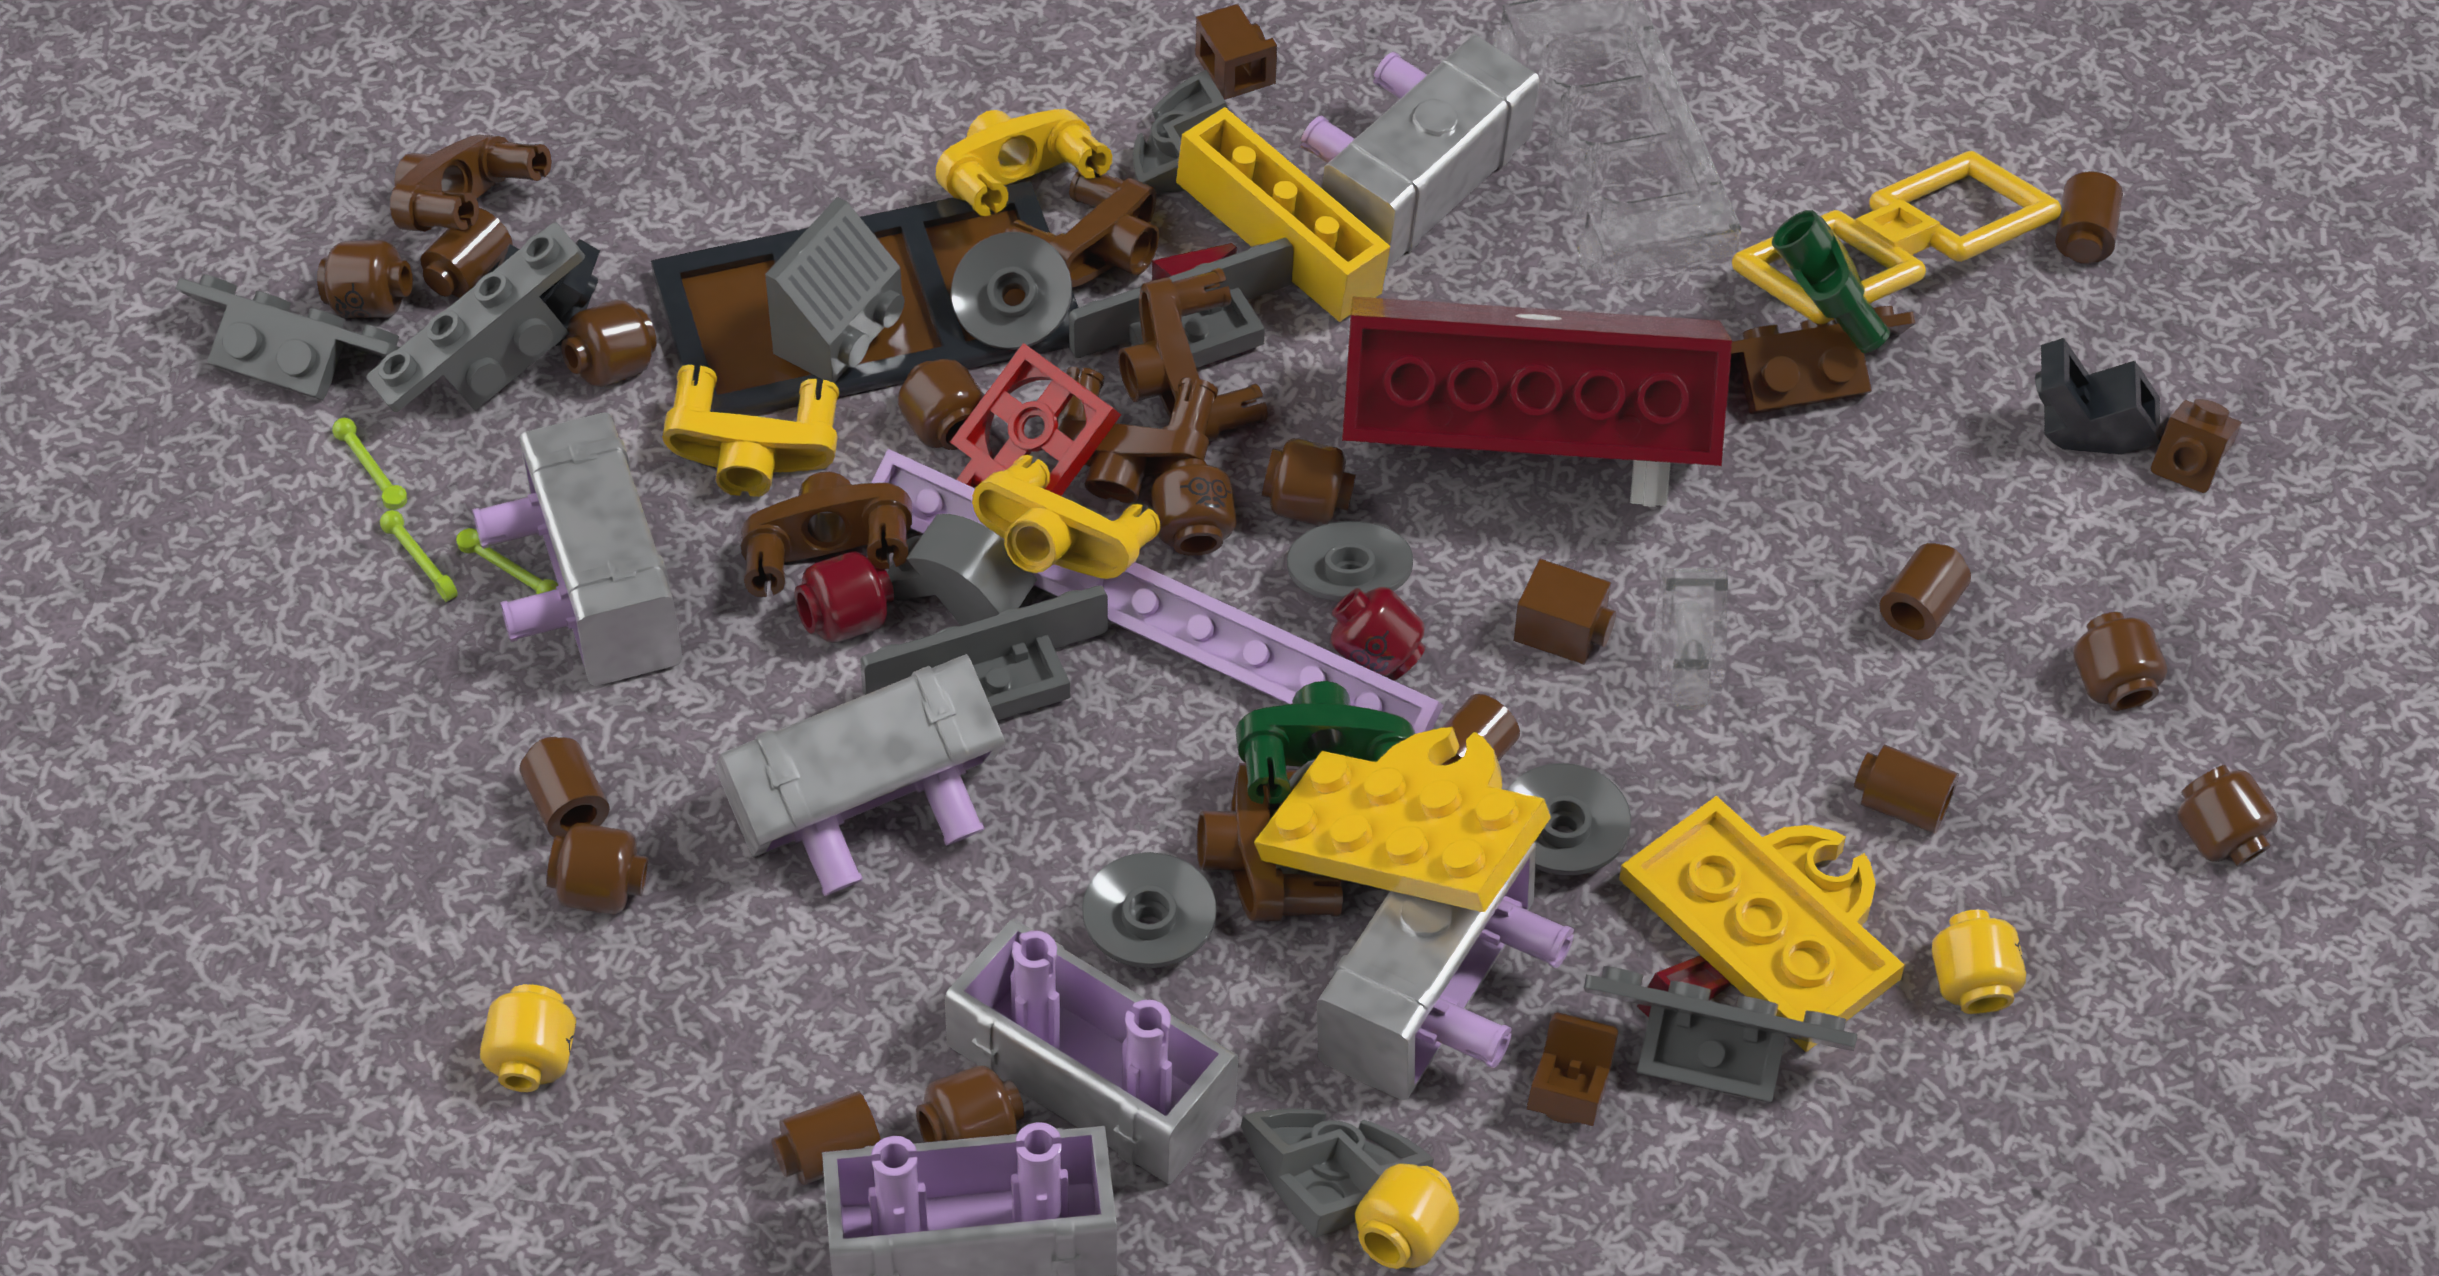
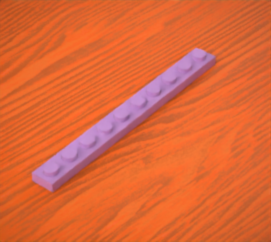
M887 449L871 483H891L908 493L912 501L911 530L923 535L937 514L958 515L985 526L974 512L972 495L975 488ZM1136 562L1121 575L1111 579L1097 578L1054 564L1044 572L1033 573L1037 578L1033 586L1056 597L1072 590L1081 591L1098 585L1103 586L1108 596L1109 622L1286 704H1292L1296 692L1305 685L1318 681L1334 682L1346 689L1350 696L1351 706L1374 709L1403 717L1411 723L1415 734L1432 730L1444 706L1437 700Z

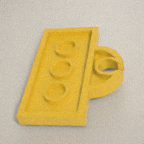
M1453 727L1437 728L1414 734L1397 743L1377 762L1321 751L1256 838L1254 844L1261 860L1485 913L1551 819L1544 798L1502 789L1501 768L1495 752L1484 737L1476 732H1473L1466 739L1467 750L1460 760L1449 765H1442L1447 760L1456 756L1460 746Z
M1715 796L1621 865L1619 880L1744 996L1778 1004L1776 1016L1803 1022L1805 1011L1808 1010L1838 1016L1848 1021L1902 978L1905 964L1862 927L1868 920L1876 886L1872 866L1865 853L1853 858L1851 870L1843 876H1828L1819 871L1815 866L1816 863L1821 861L1836 860L1843 852L1846 836L1836 831L1812 825L1783 827L1762 837L1719 797ZM1791 1038L1805 1052L1817 1045V1043Z

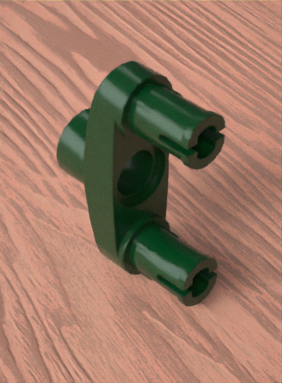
M1813 210L1799 212L1786 220L1774 233L1772 246L1789 266L1798 283L1822 314L1827 318L1835 319L1862 353L1866 354L1878 349L1889 338L1890 331L1863 296L1865 288L1861 283L1862 278L1858 275L1854 262L1843 243L1826 221Z
M1318 681L1303 686L1296 692L1292 704L1265 707L1248 713L1238 722L1235 729L1238 755L1246 763L1248 796L1251 801L1263 804L1264 801L1263 785L1267 786L1269 804L1281 803L1290 794V781L1287 778L1286 766L1302 767L1304 764L1316 759L1321 751L1377 762L1392 746L1415 734L1411 723L1403 717L1374 709L1351 706L1350 696L1346 689L1337 683L1329 681Z

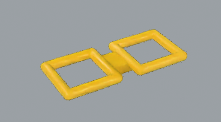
M1967 151L1874 192L1869 200L1872 212L1853 219L1842 211L1833 210L1821 215V217L1838 238L1888 268L1861 281L1865 288L1863 296L1869 303H1872L1924 278L1926 267L1913 254L1933 247L1950 259L1962 262L2056 220L2060 216L2062 208L2059 201L1977 152ZM1967 176H1971L2020 205L2023 209L1963 236H1959L1941 225L1939 221L1909 204V202ZM1773 237L1743 249L1733 256L1732 267L1737 273L1815 324L1822 325L1835 320L1827 318L1822 314L1800 284L1769 265L1782 259L1772 246Z

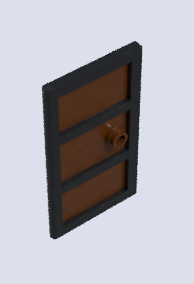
M1031 181L1005 186L1008 191L1006 206L998 213L990 209V216H981L967 201L952 197L860 217L900 266L902 295L905 302L902 313L895 324L889 328L884 327L869 344L868 350L861 362L855 367L849 366L834 383L839 389V397L903 384L910 371L918 364L926 361L939 359L956 360L969 370L1012 359L1018 349L1005 350L993 348L979 342L965 330L955 313L951 288L954 273L964 255L983 239L1004 233L1010 225L1014 226L1016 220H1022L1032 227L1050 233ZM808 228L651 260L652 273L681 367L684 365H694V386L698 384L700 366L708 367L716 373L717 382L713 391L710 412L756 416L798 407L800 385L808 379H817L816 400L821 398L823 379L773 354L765 274ZM1012 289L1005 295L1004 302L1010 306L1019 305L1025 298V292L1021 289ZM1073 291L1069 310L1060 326L1045 340L1030 346L1038 354L1070 348L1069 314L1072 310L1079 308Z

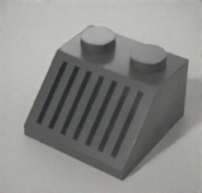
M839 197L833 200L765 274L773 354L823 380L833 383L838 380L849 366L855 367L861 362L871 341L884 327L889 328L895 324L904 307L905 300L902 295L900 266L850 204Z

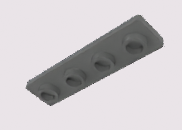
M558 223L550 224L542 232L531 237L520 250L493 272L483 276L476 286L449 308L434 316L427 326L396 351L389 353L378 366L368 373V381L391 410L398 412L444 375L476 411L569 334L567 329L539 296L582 262L585 258L584 253Z
M1287 238L1256 245L1247 251L1211 263L1200 264L1191 270L1169 277L1174 282L1220 268L1223 270L1227 280L1220 283L1219 288L1229 286L1231 303L1229 306L1217 307L1182 317L1181 322L1196 368L1264 345L1265 328L1247 300L1291 284L1293 246ZM1141 286L1103 300L1092 301L1070 312L1069 344L1075 358H1081L1128 341L1131 342L1132 346L1143 343L1139 315Z
M202 274L200 283L179 278L175 288L196 301L225 309L207 363L323 400L328 393L343 347L384 359L389 353L400 348L397 346L400 337L386 330L370 325H364L361 334L343 329L345 319L316 308H310L307 317L289 312L291 306L289 301L261 291H256L253 300L235 295L236 285L210 275Z
M1101 585L1081 591L1072 590L1063 593L1057 598L1031 606L1011 608L997 616L963 626L947 627L936 634L900 645L891 644L884 646L876 652L862 656L860 659L863 694H869L906 679L914 671L930 666L933 668L967 654L996 720L1071 698L1070 681L1054 648L1104 634L1108 630V596Z
M1603 966L1601 977L1586 974L1583 987L1585 992L1651 1007L1637 1069L1638 1074L1772 1103L1786 1037L1854 1051L1858 1034L1844 1031L1846 1019L1838 1016L1806 1010L1802 1022L1776 1016L1778 1004L1766 1000L1738 996L1736 1007L1709 1001L1711 989L1698 985L1670 981L1668 992L1641 986L1643 974L1610 966Z

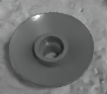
M1023 232L999 233L977 243L961 259L952 281V303L962 326L979 342L993 348L1005 350L1019 349L1023 343L1030 347L1049 337L1066 317L1072 299L1071 276L1062 256L1045 240ZM1010 290H1023L1025 292L1023 302L1016 306L1007 305L1004 302V298Z
M1359 521L1335 522L1313 528L1298 537L1288 551L1287 569L1293 582L1305 592L1322 599L1340 602L1348 593L1356 588H1360L1364 593L1378 587H1387L1392 591L1397 590L1411 575L1413 553L1409 544L1402 536L1386 527Z
M1547 764L1523 773L1507 788L1508 791L1545 799L1551 819L1534 841L1536 844L1535 868L1557 875H1580L1593 872L1612 862L1627 843L1631 827V814L1626 798L1610 779L1595 770L1575 764ZM1565 826L1573 830V832L1563 833L1554 830V828Z
M1135 853L1112 861L1093 877L1083 898V922L1092 942L1110 958L1134 967H1165L1189 958L1206 943L1213 931L1216 920V900L1207 879L1188 862L1163 853ZM1150 916L1157 918L1160 922L1144 924L1138 921L1143 917Z

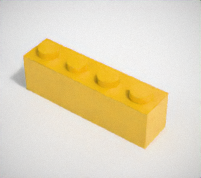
M1226 107L1182 134L1176 183L1251 247L1287 238L1293 246L1292 282L1337 321L1341 322L1351 315L1353 296L1376 298L1382 294L1391 246Z

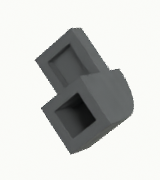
M937 514L922 536L908 539V557L906 562L898 567H895L893 563L887 571L892 582L895 600L936 595L961 626L997 616L1011 608H1019L1037 581V578L1032 572L1024 571L1013 563L1004 546L1005 540L978 522L952 514Z

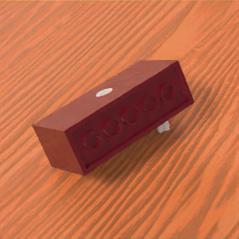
M1353 296L1342 441L1633 460L1630 503L1643 504V506L1656 507V505L1667 506L1671 463L1722 466L1732 339L1718 320Z

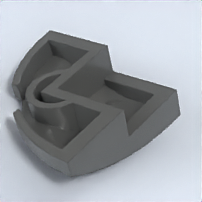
M1207 70L1182 82L1157 103L1152 109L1155 121L1152 124L1151 134L1147 142H1145L1142 133L1137 134L1133 150L1135 175L1138 181L1154 187L1156 193L1185 191L1176 183L1182 134L1222 108L1226 107L1228 109L1226 101Z
M1299 1108L1272 1109L1246 1114L1242 1117V1131L1261 1169L1287 1208L1314 1238L1332 1233L1356 1222L1355 1211L1360 1201L1387 1168L1400 1163L1413 1164L1419 1167H1432L1434 1158L1409 1139L1373 1122L1362 1120L1358 1129L1352 1124L1343 1121H1325L1326 1113L1324 1110ZM1365 1138L1370 1139L1379 1145L1365 1141Z

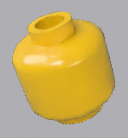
M1968 910L1952 916L1949 919L1950 926L1940 931L1932 941V956L1942 997L1951 1004L1961 1006V1011L1966 1014L1996 1012L2009 1007L2014 1002V995L2024 987L2026 982V970L2015 927L2005 920L1990 918L1989 913L1985 910Z
M534 984L515 986L511 989L510 993L503 994L495 999L489 1007L480 1048V1059L490 1072L498 1076V1082L505 1088L518 1092L535 1091L539 1088V1085L552 1083L565 1074L576 1028V1017L570 1008L564 1004L562 996L556 991Z
M1404 1163L1387 1168L1360 1201L1355 1211L1356 1227L1359 1232V1242L1362 1248L1376 1262L1393 1269L1402 1267L1418 1268L1429 1263L1453 1232L1460 1219L1458 1203L1447 1178L1432 1167H1419Z

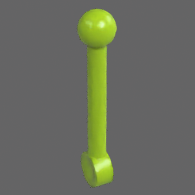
M345 417L336 420L332 427L334 437L339 441H346L381 489L384 506L391 510H397L405 506L408 499L406 490L402 486L391 484L356 436L357 427L354 421Z
M395 510L386 511L382 514L380 518L381 529L387 534H394L434 583L437 592L444 601L448 602L456 598L458 592L454 583L448 575L445 574L443 576L404 528L405 520L402 514Z
M467 528L458 533L456 542L462 552H475L534 589L536 594L556 590V587L559 586L555 580H542L490 547L482 549L476 529Z

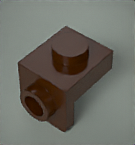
M2195 399L2193 403L2184 400L2169 418L2152 462L2151 472L2198 492L2206 493L2212 486L2222 458L2234 444L2242 422L2229 417V410L2213 401Z
M1559 1012L1554 1013L1549 1023L1544 1052L1531 1085L1526 1109L1546 1114L1550 1119L1560 1123L1572 1124L1578 1122L1594 1126L1610 1075L1618 1038V1029L1614 1026Z

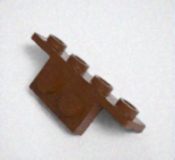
M1893 306L1873 308L1890 331L1889 336L1902 334L1916 324L1913 312L1894 314ZM1808 319L1800 323L1801 330L1780 333L1778 325L1760 326L1744 331L1742 333L1743 340L1732 341L1730 363L1739 361L1750 414H1757L1867 395L1872 389L1864 353L1857 348L1841 326L1837 324L1836 320L1819 325Z

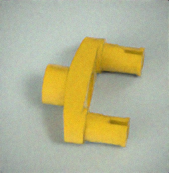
M1054 109L1010 118L1005 112L990 110L979 115L971 123L966 138L943 152L937 162L935 176L938 184L954 198L967 201L979 215L990 216V209L998 213L1006 206L1008 191L1004 185L1027 178L1063 162L1072 164L1085 178H1095L1094 171L1101 176L1110 169L1113 156L1111 150L1104 143L1096 140L1091 135L1089 126L1072 111Z
M684 365L678 370L674 406L667 412L662 435L663 442L669 450L680 457L716 467V483L724 492L740 496L742 491H747L750 496L760 497L770 490L773 472L825 469L833 463L838 439L833 423L836 402L839 397V389L833 382L823 380L821 398L819 400H816L815 395L817 379H808L801 383L797 420L794 422L758 416L710 412L713 391L717 382L716 373L708 367L700 366L698 384L694 386V365Z
M1022 455L1007 470L991 474L976 486L972 495L974 512L980 522L1005 539L1004 546L1007 554L1015 565L1024 571L1032 573L1044 572L1054 564L1097 578H1115L1136 562L1140 549L1147 542L1153 540L1160 531L1158 515L1149 508L1141 514L1143 505L1132 504L1124 510L1120 517L1111 521L1071 500L1045 490L1050 481L1048 467L1039 459L1031 464L1033 456Z

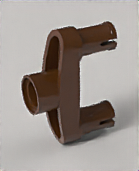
M477 134L457 141L433 154H407L399 161L395 171V187L390 198V210L394 224L402 230L420 232L429 231L433 227L466 230L468 226H473L478 219L479 206L477 198L496 183L503 182L506 178L539 181L542 180L541 177H546L551 170L552 164L550 151L543 144L509 142L505 137Z
M1077 171L1070 183V198L1075 202H1082L1095 209L1088 213L1066 234L1054 235L1032 227L1022 220H1016L1014 226L1010 225L1005 232L1028 233L1051 244L1062 256L1068 267L1072 287L1080 286L1112 267L1139 275L1150 266L1159 244V230L1156 225L1150 223L1156 205V190L1154 187L1131 178L1124 181L1107 174L1100 176L1095 171V178L1089 179Z
M1216 268L1211 272L1174 282L1169 277L1142 284L1139 294V315L1143 343L1120 349L1118 354L1122 382L1133 402L1159 396L1171 419L1181 378H1191L1193 381L1192 389L1194 388L1196 378L1199 379V375L1181 320L1183 316L1230 305L1231 293L1229 286L1219 288L1220 283L1227 280L1222 269ZM1251 384L1246 388L1217 395L1214 399L1205 432L1209 442L1217 440L1220 432L1256 422L1262 423L1267 420L1266 402L1245 408L1242 407L1257 402L1256 399L1263 397V393L1257 384Z
M1068 367L1066 370L1067 375L1099 397L1105 382V378L1101 373L1083 367L1079 377L1080 370L1078 367ZM1181 378L1169 425L1162 429L1115 423L1085 463L1089 467L1084 483L1086 490L1099 498H1113L1122 503H1133L1139 497L1144 477L1160 476L1170 470L1172 464L1182 459L1197 458L1205 460L1209 445L1205 432L1214 399L1218 394L1217 387L1206 380L1196 378L1194 388L1192 389V379ZM1076 396L1071 398L1057 417L1058 430L1073 441H1075L1086 426L1085 410L1081 400Z
M830 471L818 472L809 476L801 484L799 496L759 510L750 515L744 522L741 529L740 546L741 554L746 560V573L744 575L746 589L755 597H767V583L771 581L770 588L772 594L776 595L784 589L786 582L784 562L827 555L867 544L868 559L876 568L890 569V553H893L895 567L901 566L908 557L906 533L912 525L911 498L906 491L891 483L852 485L841 474Z
M1239 763L1230 811H1201L1199 814L1196 848L1200 870L1232 871L1239 899L1250 921H1281L1282 916L1299 915L1340 916L1343 902L1342 886H1340L1341 879L1325 875L1283 874L1281 868H1276V864L1261 860L1254 841L1270 821L1269 809H1279L1280 803L1269 804L1266 785H1263V804L1251 801L1247 789L1246 763ZM1286 769L1288 780L1297 770Z

